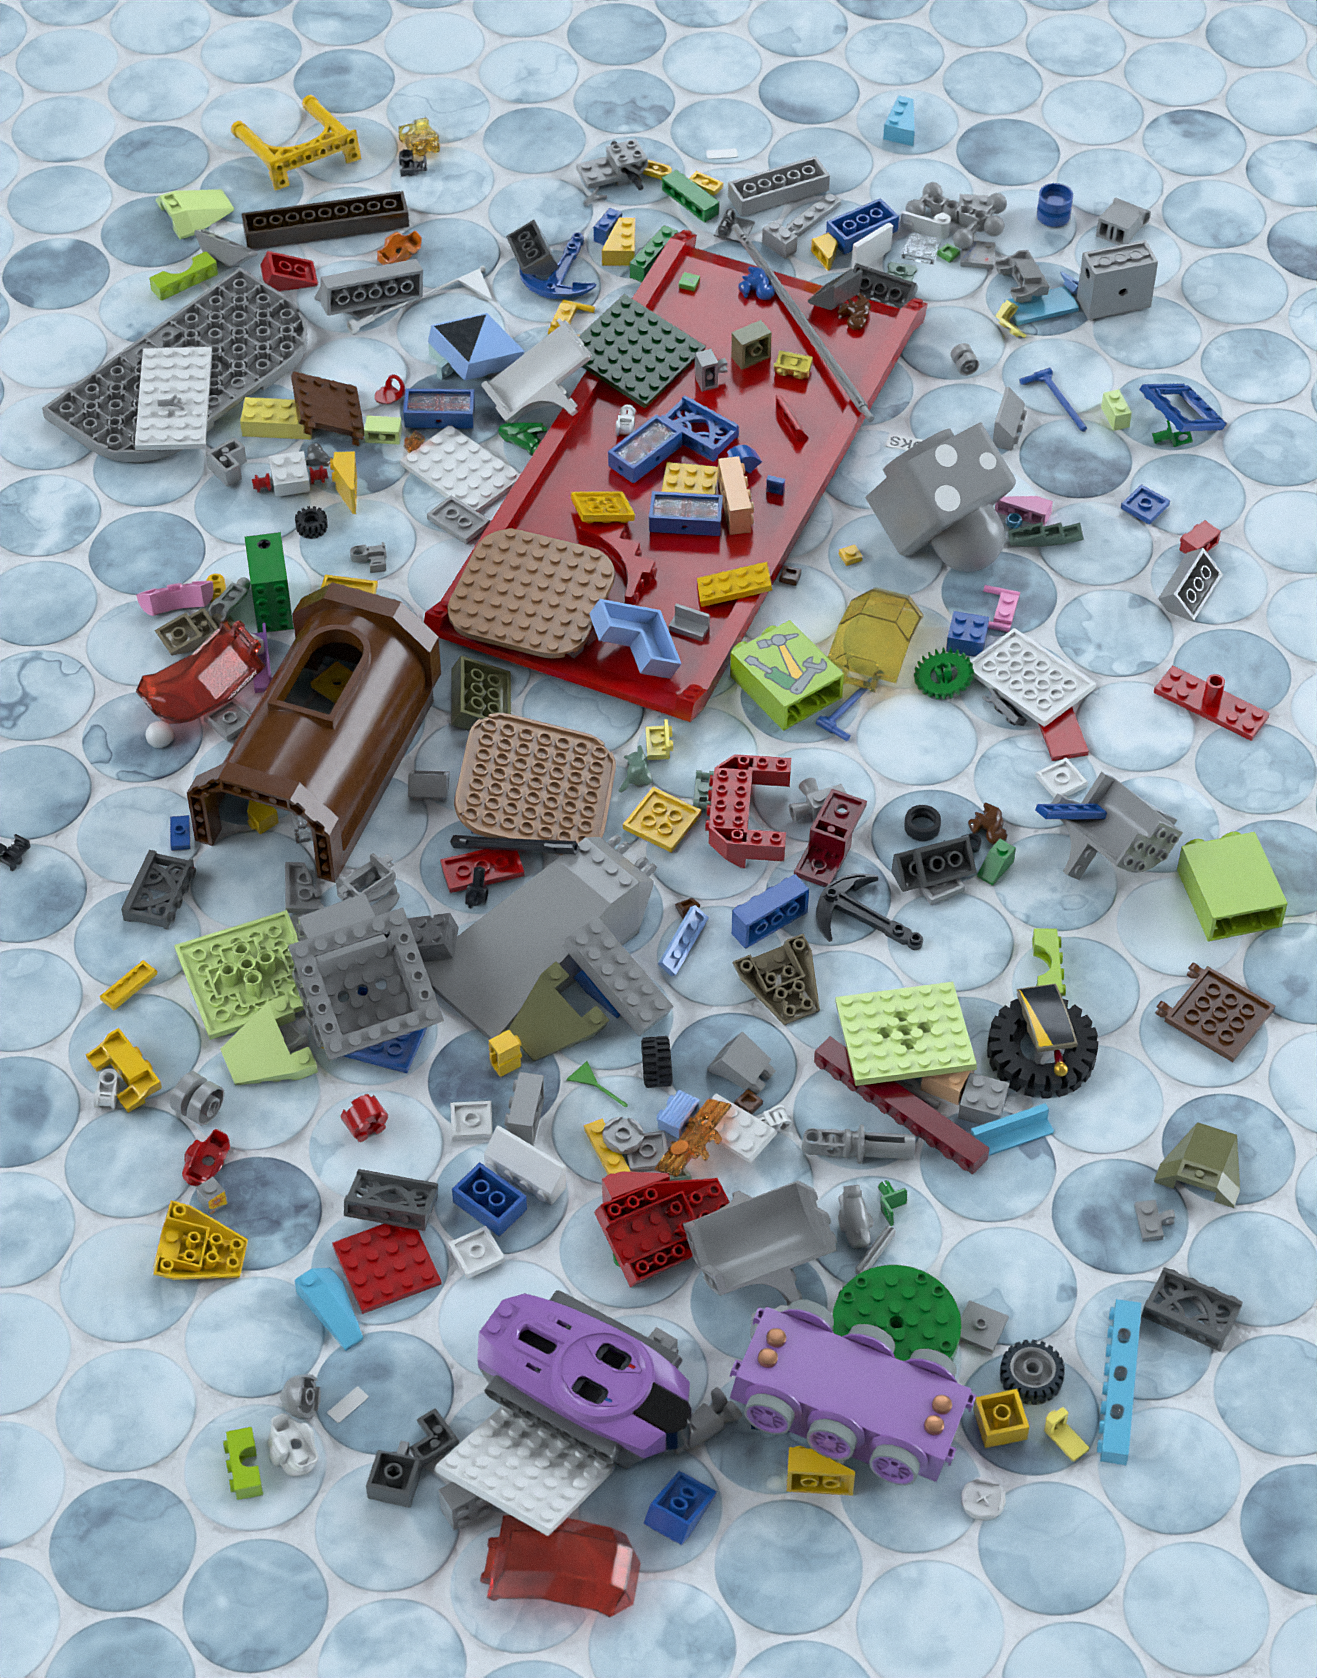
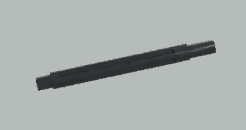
M453 835L450 840L453 848L489 849L576 855L579 852V846L576 841L488 838L469 835Z

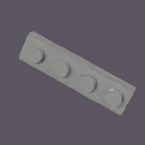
M828 193L788 223L787 226H792L791 232L797 230L798 237H800L841 205V199Z

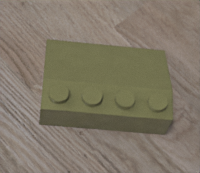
M461 655L451 668V725L470 730L477 720H482L488 717L489 714H511V671Z

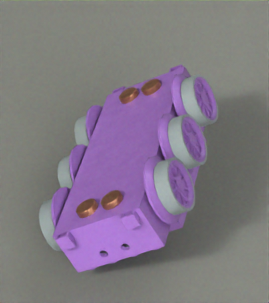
M793 1301L789 1305L788 1310L782 1312L766 1307L765 1310L758 1307L752 1325L758 1324L743 1361L735 1360L729 1376H735L730 1399L746 1405L744 1413L748 1422L766 1433L781 1435L789 1431L806 1438L811 1448L827 1458L845 1460L852 1457L870 1464L873 1473L888 1483L904 1486L910 1485L916 1480L917 1475L937 1482L944 1462L949 1463L948 1465L950 1466L955 1455L956 1448L951 1447V1443L963 1411L967 1408L969 1409L968 1412H971L977 1396L971 1393V1388L957 1383L955 1379L957 1367L949 1357L935 1350L919 1349L913 1352L909 1360L904 1362L898 1360L893 1354L895 1342L892 1337L884 1330L868 1324L853 1326L848 1335L842 1337L836 1335L832 1331L834 1318L825 1307L813 1301Z

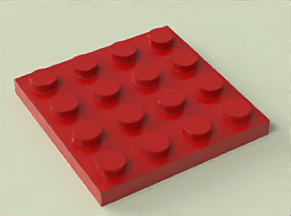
M381 1224L332 1243L334 1252L362 1314L441 1285L439 1274L419 1231L416 1229Z

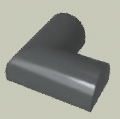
M436 1408L417 1419V1423L427 1437L412 1445L410 1450L413 1457L422 1460V1467L459 1445L458 1438Z

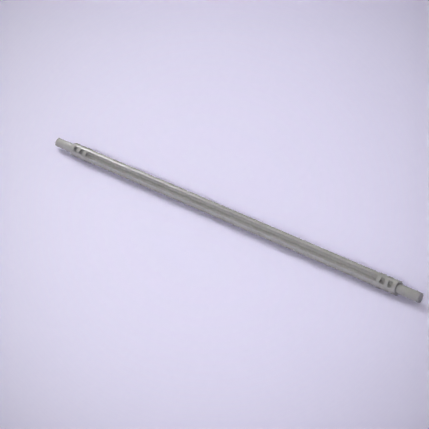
M734 224L732 229L737 234L738 240L758 268H762L765 271L769 284L773 286L781 301L839 381L856 408L864 414L869 422L873 421L874 416L869 411L868 405L855 389L750 238L741 230L738 224Z

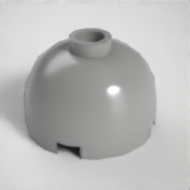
M296 1375L285 1383L280 1393V1399L286 1412L293 1417L312 1418L313 1410L318 1411L321 1390L320 1387H316L314 1381L318 1380L314 1375Z

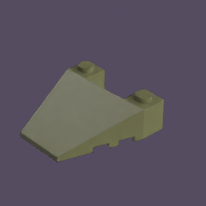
M557 961L541 973L508 1029L514 1036L517 1035L521 1041L520 1047L533 1061L592 1039L609 1022L607 1016L597 1005L581 1018L557 990L567 982L569 974Z

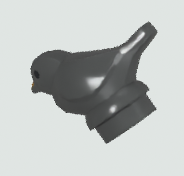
M313 443L308 446V456L305 458L306 465L330 466V459L333 458L323 451L320 444Z

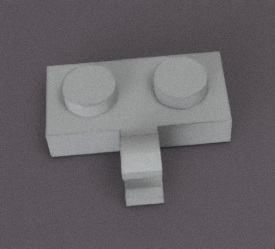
M1156 1200L1135 1202L1134 1207L1142 1242L1163 1240L1162 1225H1172L1175 1223L1174 1210H1166L1159 1214Z

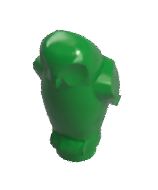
M505 423L498 429V433L504 441H510L514 445L527 450L531 456L542 441L538 438L537 434L547 432V427L543 423Z

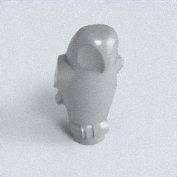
M860 1185L844 1186V1192L838 1197L841 1207L838 1215L841 1232L846 1233L852 1248L868 1247L871 1241L869 1229L874 1224L871 1215L866 1210L862 1198V1190H860Z

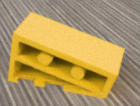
M618 218L602 249V266H630V262L635 257V218Z

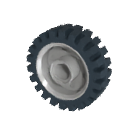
M1028 1339L1023 1340L1022 1344L1016 1342L1014 1347L1011 1345L1003 1355L1000 1365V1382L1003 1383L1005 1391L1017 1389L1020 1399H1023V1404L1028 1405V1401H1031L1032 1405H1037L1038 1401H1040V1404L1046 1402V1399L1048 1401L1052 1400L1053 1396H1056L1059 1390H1061L1065 1374L1063 1359L1059 1357L1057 1350L1053 1352V1347L1050 1344L1048 1347H1045L1046 1342L1041 1341L1040 1344H1037V1340L1032 1339L1031 1343L1028 1342Z

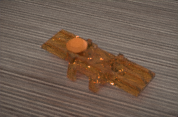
M710 1098L707 1099L693 1118L690 1117L689 1123L686 1125L687 1129L677 1142L672 1141L670 1143L671 1146L654 1168L655 1171L678 1177L691 1158L697 1159L701 1155L702 1159L707 1161L710 1155L705 1145L711 1142L712 1139L717 1145L720 1144L722 1137L715 1127L732 1105Z

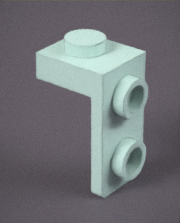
M428 344L429 356L439 362L436 364L437 377L443 380L455 370L444 357Z

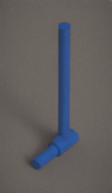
M1050 367L1019 379L1021 385L1033 381H1044L1082 432L1087 430V426L1051 380L1053 371Z
M879 669L829 717L819 716L816 720V725L848 741L851 735L838 728L836 720L884 675V671Z

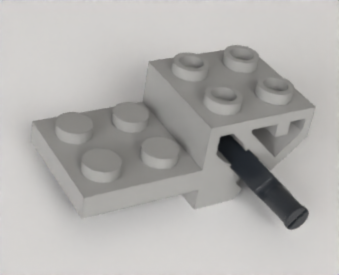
M636 139L621 143L612 141L610 146H606V157L576 164V170L588 189L616 182L618 186L632 182L637 187V190L640 191L644 186L639 175L648 166V157Z

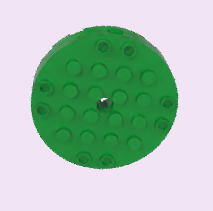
M882 1265L865 1270L852 1278L844 1286L836 1299L832 1314L834 1318L832 1331L841 1337L848 1335L851 1328L858 1324H868L884 1330L895 1342V1350L893 1352L895 1358L903 1362L909 1360L913 1352L919 1349L935 1350L946 1355L952 1361L955 1359L961 1335V1316L957 1303L949 1290L939 1280L917 1268L905 1265Z

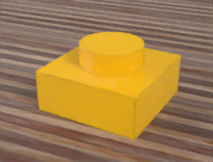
M855 544L839 549V556L846 566L862 561L863 556Z

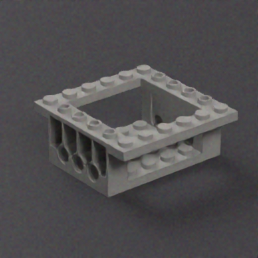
M403 907L288 945L295 965L292 976L317 1047H324L328 1061L444 1021ZM390 932L388 939L319 963H316L314 958ZM379 979L386 982V988L383 990L378 989L375 985V982ZM358 986H365L368 993L365 996H360L356 989ZM340 992H345L348 994L349 999L347 1002H340L337 995Z

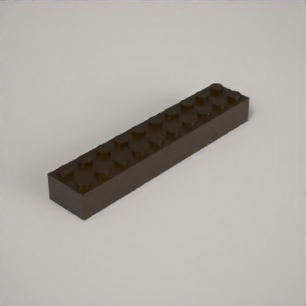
M403 191L241 213L246 245L250 249L410 227L409 212Z

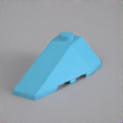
M311 1268L294 1280L296 1293L345 1351L363 1340L344 1283L331 1268Z

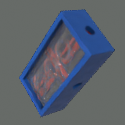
M405 389L403 411L405 428H446L447 426H453L454 428L474 429V389Z
M656 414L608 451V466L634 484L682 447V431Z
M652 491L649 532L720 536L723 495Z

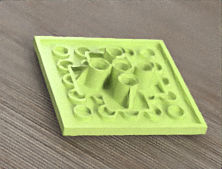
M287 910L174 945L209 1040L239 1031L268 1001L286 994L294 1013L304 1010L292 976L295 965L288 945L297 943L298 939Z
M953 982L835 997L856 1086L977 1070V1063Z

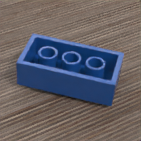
M879 198L828 220L826 233H830L837 240V248L846 255L853 251L854 243L887 223L893 225L892 234L898 232L899 215Z
M794 874L789 878H784L777 885L767 888L766 891L758 896H753L744 904L737 905L732 910L731 934L746 949L808 913L809 888Z

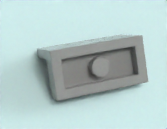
M676 603L675 616L669 625V631L703 641L710 629V615Z

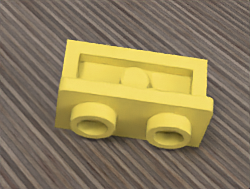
M779 350L777 361L773 367L775 372L782 376L788 374L793 375L797 379L808 378L813 357Z
M664 719V726L645 727L647 760L670 759V751H673V740H669V737H672V726H668V719Z

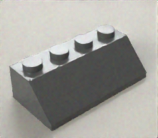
M535 220L530 221L506 236L523 273L546 276L559 268L547 240Z

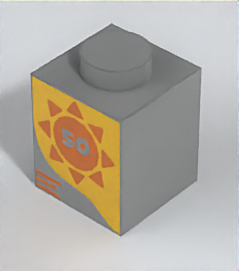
M214 1177L196 1187L198 1201L210 1215L227 1204L225 1190Z

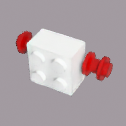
M304 451L269 456L272 477H269V473H266L265 477L262 478L255 475V479H252L253 489H257V492H260L261 488H267L271 491V485H273L275 497L310 492L309 480L311 485L315 483V480H321L322 483H325V479H328L327 468L323 469V465H320L317 470L309 467V472H307Z

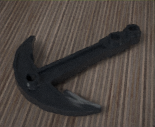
M856 873L840 877L828 884L819 896L816 908L817 925L820 932L829 942L833 940L831 934L832 913L837 909L883 932L885 936L902 945L907 944L911 950H919L923 945L921 934L917 932L912 933L911 929L903 924L887 919L846 895L852 889L855 892L865 885L878 881L877 875Z

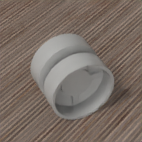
M191 1071L185 1074L175 1086L171 1095L170 1106L173 1110L203 1126L208 1124L220 1110L224 1100V1089L211 1081H207L206 1078L198 1073Z

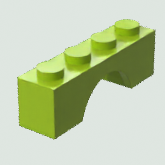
M205 251L192 257V266L182 273L172 274L162 271L149 277L151 290L161 301L218 275L217 262Z
M1034 928L1032 935L1033 956L1042 959L1049 966V970L1046 973L1037 977L1036 986L1056 983L1061 996H1065L1066 985L1062 984L1064 968L1060 966V964H1063V953L1059 952V948L1062 945L1061 936H1058L1057 928Z

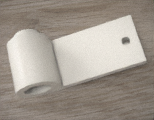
M902 211L900 228L938 239H945L950 233L951 218L946 213L937 214L934 219Z

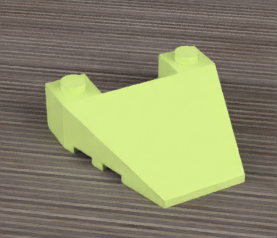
M287 994L268 1001L220 1049L235 1085L256 1084L263 1081L280 1082V1080L287 1079L300 1080L318 1073L317 1064L310 1048L306 1047L290 1054L280 1032V1026L296 1020Z

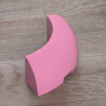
M192 581V583L181 585V583L167 585V588L157 590L153 588L136 594L143 611L152 616L181 608L205 607L213 596V581Z

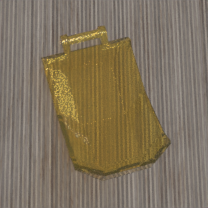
M874 587L851 600L839 623L828 654V658L839 669H842L844 673L843 685L847 683L869 689L870 692L875 693L879 679L897 683L910 641L921 619L924 617V614L909 595ZM849 671L873 677L872 682L849 677Z

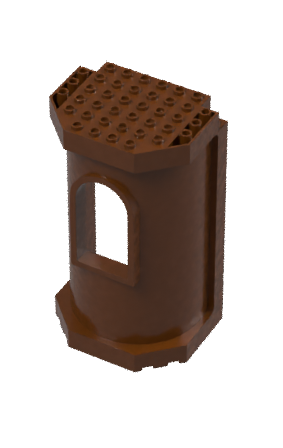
M332 582L300 599L292 613L295 632L294 642L223 763L197 775L187 791V799L195 841L213 846L222 830L219 806L227 793L292 812L295 816H301L307 821L306 825L312 831L317 877L336 883L337 877L341 874L434 702L433 688L441 675L439 637L403 602ZM326 656L357 664L329 715L284 702L303 668L318 671Z

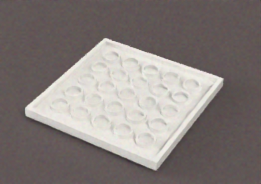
M501 1406L436 1465L435 1472L549 1536L614 1471L615 1464L603 1462L510 1409Z

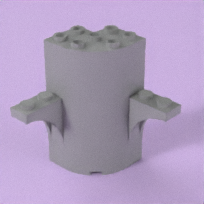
M1102 771L1081 803L1058 793L1051 802V804L1097 803L1107 812L1106 819H1060L1067 827L1071 840L1070 856L1063 872L1078 880L1085 873V870L1098 851L1115 866L1129 872L1140 873L1149 870L1167 859L1169 853L1183 834L1174 825L1177 821L1175 817L1151 805L1113 776Z
M800 1181L792 1182L753 1198L741 1191H736L732 1193V1201L723 1208L683 1224L693 1257L698 1268L703 1271L705 1282L720 1296L748 1285L764 1284L776 1288L784 1297L788 1306L793 1301L803 1300L799 1289H796L795 1281L797 1279L791 1268L837 1251L835 1246L837 1239L830 1230L829 1224H831L829 1214L818 1208L816 1203L818 1196L815 1189Z

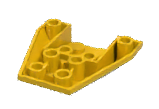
M171 1200L160 1234L153 1264V1275L172 1280L239 1278L248 1239L193 1206Z

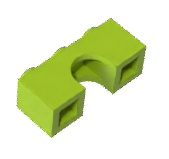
M252 1426L226 1431L227 1440L223 1441L225 1454L229 1453L230 1459L226 1460L228 1473L233 1475V1479L229 1480L231 1493H236L237 1500L262 1496L263 1489L258 1465L252 1467L242 1465L247 1458L257 1456Z

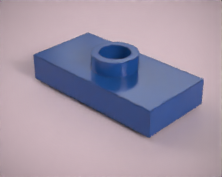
M189 815L170 817L171 851L191 849Z

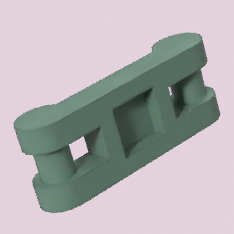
M696 770L693 806L698 809H706L707 811V805H711V801H708V791L712 790V787L709 786V782H701V780L710 781V775H714V771L706 773L702 772V770Z

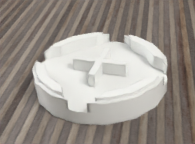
M978 1477L964 1486L961 1494V1504L964 1511L970 1517L988 1521L1002 1513L1005 1506V1492L995 1480Z

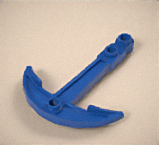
M580 232L573 233L571 241L567 243L563 255L557 263L559 268L551 273L547 281L537 279L536 275L525 274L519 267L522 282L532 292L551 299H570L582 296L596 287L595 283L573 282L572 286L562 285L573 260L577 258L581 246L584 245V236Z

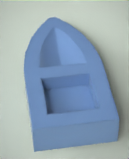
M1060 271L1065 281L1064 285L1069 288L1068 290L1071 293L1077 294L1079 282Z

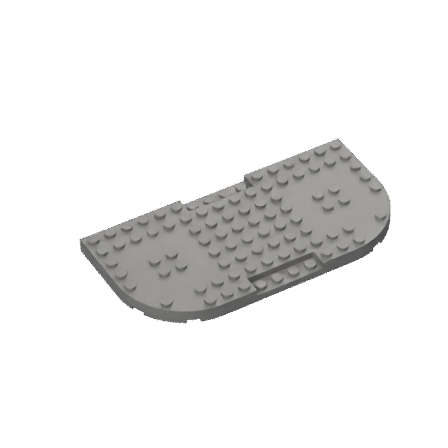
M238 268L42 407L43 416L93 452L112 460L142 463L174 455L183 449L135 450L143 349L212 347L207 421L208 432L214 428V422L242 402L245 397H249L259 388L264 391L290 372L300 362L308 343L305 317L292 300L242 268Z

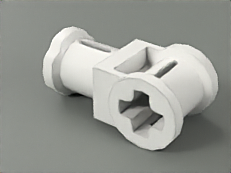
M624 405L620 409L621 415L618 416L616 422V436L620 434L630 435L635 430L634 415L636 411L631 405Z
M777 1105L770 1110L764 1111L763 1117L758 1118L774 1128L776 1132H784L792 1126L791 1120L785 1114L786 1110L783 1105Z

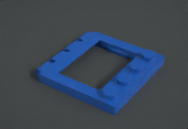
M1184 383L1142 384L1139 389L1144 394V397L1150 400L1154 407L1161 411L1165 418L1171 421L1180 432L1223 430L1227 425L1199 395H1196L1197 393L1189 385ZM1179 394L1203 419L1188 420L1162 395Z

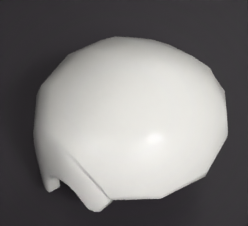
M155 721L146 729V740L154 748H163L174 740V731L167 722Z

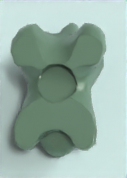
M641 745L637 747V752L624 756L628 760L627 765L629 767L627 778L619 788L620 793L625 791L630 784L647 786L653 781L647 767L648 761Z

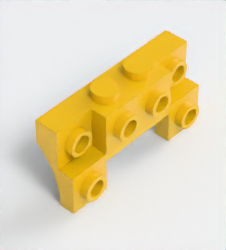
M120 1028L108 1033L95 1049L85 1054L86 1059L96 1072L111 1064L126 1083L128 1088L117 1094V1099L128 1113L145 1104L146 1097L162 1089L161 1081L152 1071L153 1068L148 1060L144 1061L140 1049L130 1043Z

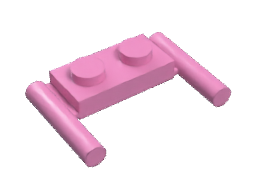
M985 585L983 592L1000 595L994 621H989L988 628L1010 632L1020 592Z

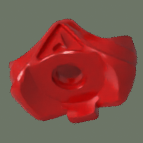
M214 1129L205 1141L195 1140L184 1153V1161L186 1163L182 1171V1177L189 1185L199 1186L220 1171L230 1149L229 1138L226 1133ZM205 1157H212L214 1163L207 1166L203 1164L202 1160Z

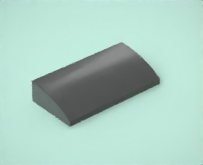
M855 263L853 272L855 273L860 269L863 271L859 294L861 293L865 298L899 309L914 299L918 290L917 283Z

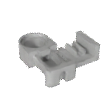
M382 542V545L366 547L365 544L357 545L350 549V557L353 562L371 561L369 563L370 573L386 571L385 559L387 555L384 542Z

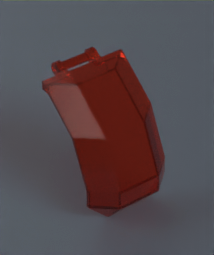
M241 620L236 621L233 626L228 621H221L219 628L191 655L157 673L143 675L136 693L155 716L168 724L194 721L231 701L265 668V664L256 655V652L261 648V643L253 638ZM240 634H241V635L244 637V639L249 643V647H248V645L242 640V638L239 636Z
M504 1515L499 1536L488 1538L487 1547L489 1549L480 1581L484 1584H489L487 1598L492 1601L498 1599H541L596 1611L609 1618L634 1604L641 1563L627 1535L612 1527L566 1518L547 1536L512 1515Z

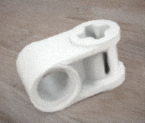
M105 1069L100 1073L97 1089L94 1094V1107L110 1106L112 1109H116L120 1082L118 1074L114 1069Z

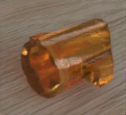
M414 431L410 437L405 438L403 447L408 453H411L423 444L425 437L421 433Z

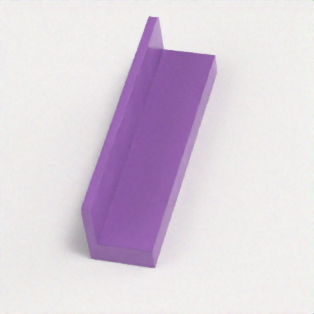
M262 623L263 632L253 633L264 641V652L251 658L255 693L264 692L272 679L265 623Z

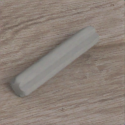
M890 1226L884 1228L855 1268L857 1275L871 1269L895 1236L896 1230Z

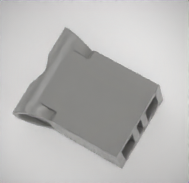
M1114 197L1113 203L1098 218L1096 237L1117 245L1128 244L1139 228L1144 227L1148 223L1151 212Z

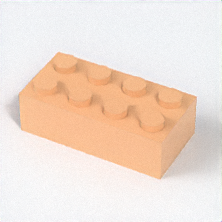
M739 456L718 459V485L720 494L723 495V507L730 535L751 532V525H754L753 514H751L754 513L753 502L749 501L751 500L750 489L746 488L748 487L747 476L743 475L745 474L744 463L740 462Z

